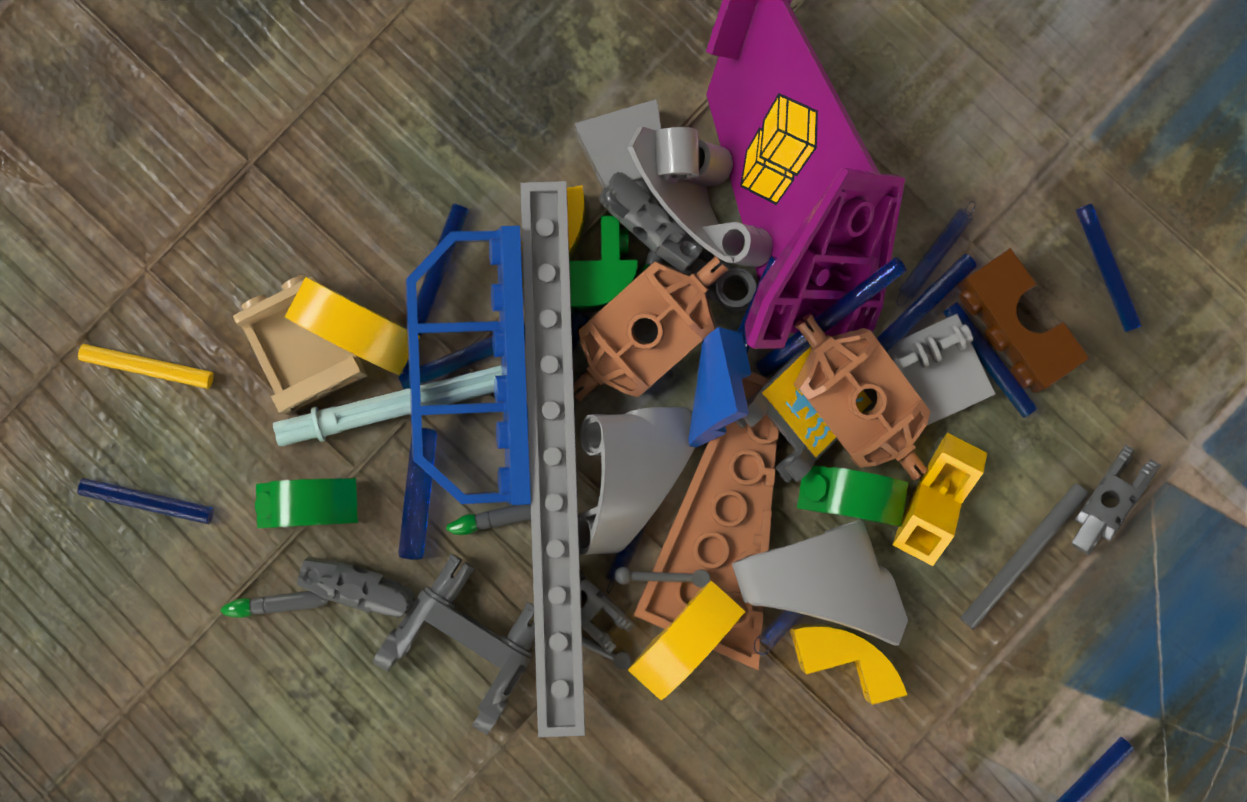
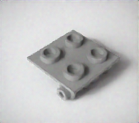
M958 314L884 347L885 351L931 411L927 425L995 395L992 385L971 344V341H973L972 334L966 324L962 325Z

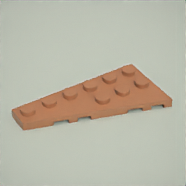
M751 372V375L743 378L742 383L746 400L762 388L769 379ZM766 414L752 427L747 424L744 428H740L734 421L726 425V434L708 442L652 572L694 573L699 569L707 571L710 575V581L714 582L746 611L713 651L758 671L763 606H754L749 604V602L744 603L731 563L769 551L771 505L779 430ZM648 581L633 615L665 629L702 588L688 582Z

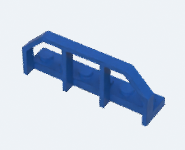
M501 226L496 231L450 232L405 280L412 458L417 465L461 504L508 502L511 505L531 504L520 226ZM489 242L490 265H498V284H491L492 311H499L500 321L418 324L416 282L453 243ZM493 331L494 357H501L502 375L495 376L494 379L496 403L421 406L418 334ZM503 412L504 421L496 423L498 449H505V467L498 468L499 492L463 493L423 457L421 415Z

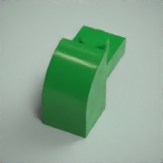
M601 216L602 261H569L571 312H596L602 310L636 279L638 260H620V256L629 255L628 229H619V220L614 216Z
M812 466L807 475L801 479L797 509L901 527L908 482L862 471Z
M356 478L282 480L256 484L255 511L257 514V528L358 523Z

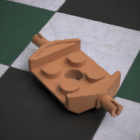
M714 256L697 274L693 273L691 275L660 261H655L579 329L581 346L589 367L586 368L587 372L574 382V392L581 386H584L574 397L582 401L595 387L603 383L625 394L639 397L702 342L709 333L715 330L717 327L706 292L709 290L708 286L729 270L723 263L717 270L712 272V269L722 260ZM640 318H649L658 327L657 338L651 343H643L634 335V324Z
M811 314L804 316L802 319L805 322L799 320L795 327L799 329L809 342L812 351L794 383L796 389L802 392L849 453L850 459L860 468L871 467L895 459L901 463L912 480L920 478L921 475L917 471L924 475L928 468L913 451L916 448L913 444L927 426L931 412L870 330L863 328L835 336L825 335ZM864 389H874L877 394L875 407L868 412H860L856 406L858 394Z

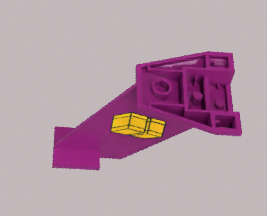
M722 0L706 49V53L719 56L706 96L720 146L726 148L732 155L733 166L729 178L742 223L767 231L773 244L772 253L768 261L762 266L755 268L759 286L745 323L747 345L754 349L784 348L789 333H801L795 327V324L799 320L805 322L802 318L808 314L812 315L825 335L835 336L863 328L873 333L883 308L905 183L904 177L878 171L790 6L792 0Z

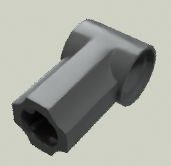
M703 250L684 272L690 275L693 273L697 274L714 256ZM721 261L712 269V272L717 270L723 263L729 270L708 286L707 297L716 302L725 312L741 314L747 311L753 303L756 293V282L752 274L747 270L739 267L735 268ZM732 281H738L747 287L748 295L740 301H732L724 295V287Z

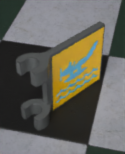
M809 343L762 388L746 400L749 415L735 421L740 428H744L747 424L752 427L766 414L793 446L795 452L786 457L775 468L785 482H789L792 478L796 482L800 481L811 470L815 461L837 440L836 436L803 393L794 386L806 359L812 351ZM865 389L858 394L856 399V406L860 412H865L875 403Z

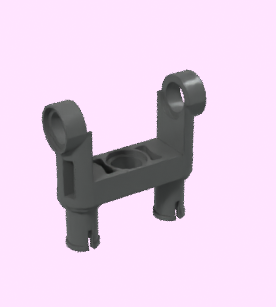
M450 554L449 560L432 587L426 586L425 589L420 591L398 628H394L385 639L372 663L389 672L402 655L406 656L427 622L501 669L477 709L481 712L472 727L487 736L509 702L507 700L532 661L531 656L533 653L530 649L535 643V623L530 625L529 622L534 615V604L530 602L525 604V608L507 636L498 635L456 608L457 604L454 601L476 568L468 562L463 563L454 577V573L463 559Z

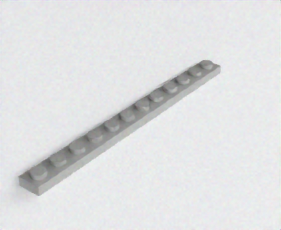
M566 181L528 182L520 184L538 737L585 736Z

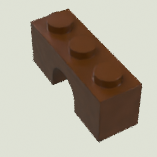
M1009 248L957 284L961 290L959 298L971 315L975 316L978 314L987 327L985 335L990 344L998 352L1004 351L1012 362L1013 366L1010 369L1017 382L1023 388H1030L1035 393L1048 388L1090 358L1064 322L1050 327L1043 333L1031 332L1019 322L1016 313L1017 303L1025 292L1037 284L1012 249Z

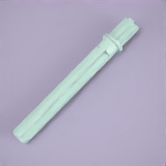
M501 365L421 385V406L448 405L495 393L494 379L495 376L502 375ZM410 388L322 410L312 407L309 414L274 422L273 429L276 434L278 446H285L313 438H318L320 442H323L328 435L411 414Z

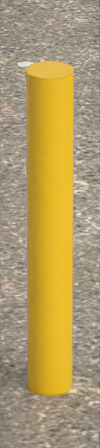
M82 344L78 352L79 361L205 389H210L213 383V372L88 344Z

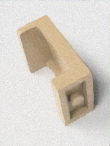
M300 275L286 281L281 286L283 291L269 298L266 295H260L246 301L241 305L243 311L233 315L236 325L243 328L275 393L271 398L278 412L288 416L368 376L358 356L285 318L306 275ZM314 276L309 277V279L314 280V281H316V282L322 284V283H321L318 279H316Z

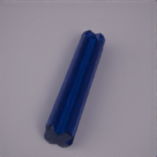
M422 428L423 457L434 466L437 432L430 428ZM412 435L398 555L403 559L420 560L424 556L432 477L413 461Z

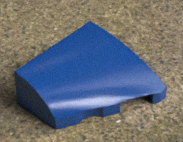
M718 327L709 333L702 342L688 438L690 447L697 448L726 434V425L749 415L742 379L751 375V369L743 334L740 332Z

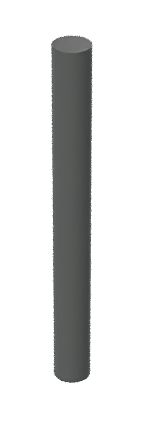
M1076 483L1073 484L959 618L972 630L978 626L1087 498L1089 493L1083 487Z

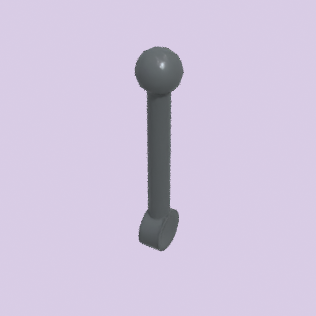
M620 567L615 572V579L622 585H626L631 581L688 582L702 588L710 582V575L703 569L696 570L694 573L633 572L628 567Z
M582 636V646L612 660L616 668L624 670L630 666L631 657L627 652L619 651L616 653L611 651L608 654L598 643Z

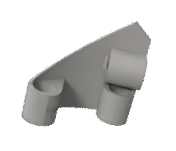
M638 127L627 149L651 192L678 225L700 245L725 262L755 268L766 263L773 247L772 239L768 232L759 227L737 222L719 224L710 205L707 187L721 184L729 177L733 166L730 152L722 146L698 139V130L694 128L671 127L653 130L646 127ZM744 239H745V245H744V248H743V250H742V243H743V241H744Z
M652 407L633 410L626 414H592L584 418L580 428L581 446L585 453L590 456L601 455L602 476L598 507L578 514L579 555L618 553L622 551L660 506L695 447L689 446L688 441L692 413L687 407Z
M864 520L844 524L807 540L755 554L731 563L744 603L749 602V604L754 606H765L809 615L859 630L894 646L900 644L908 619L892 574L878 564Z

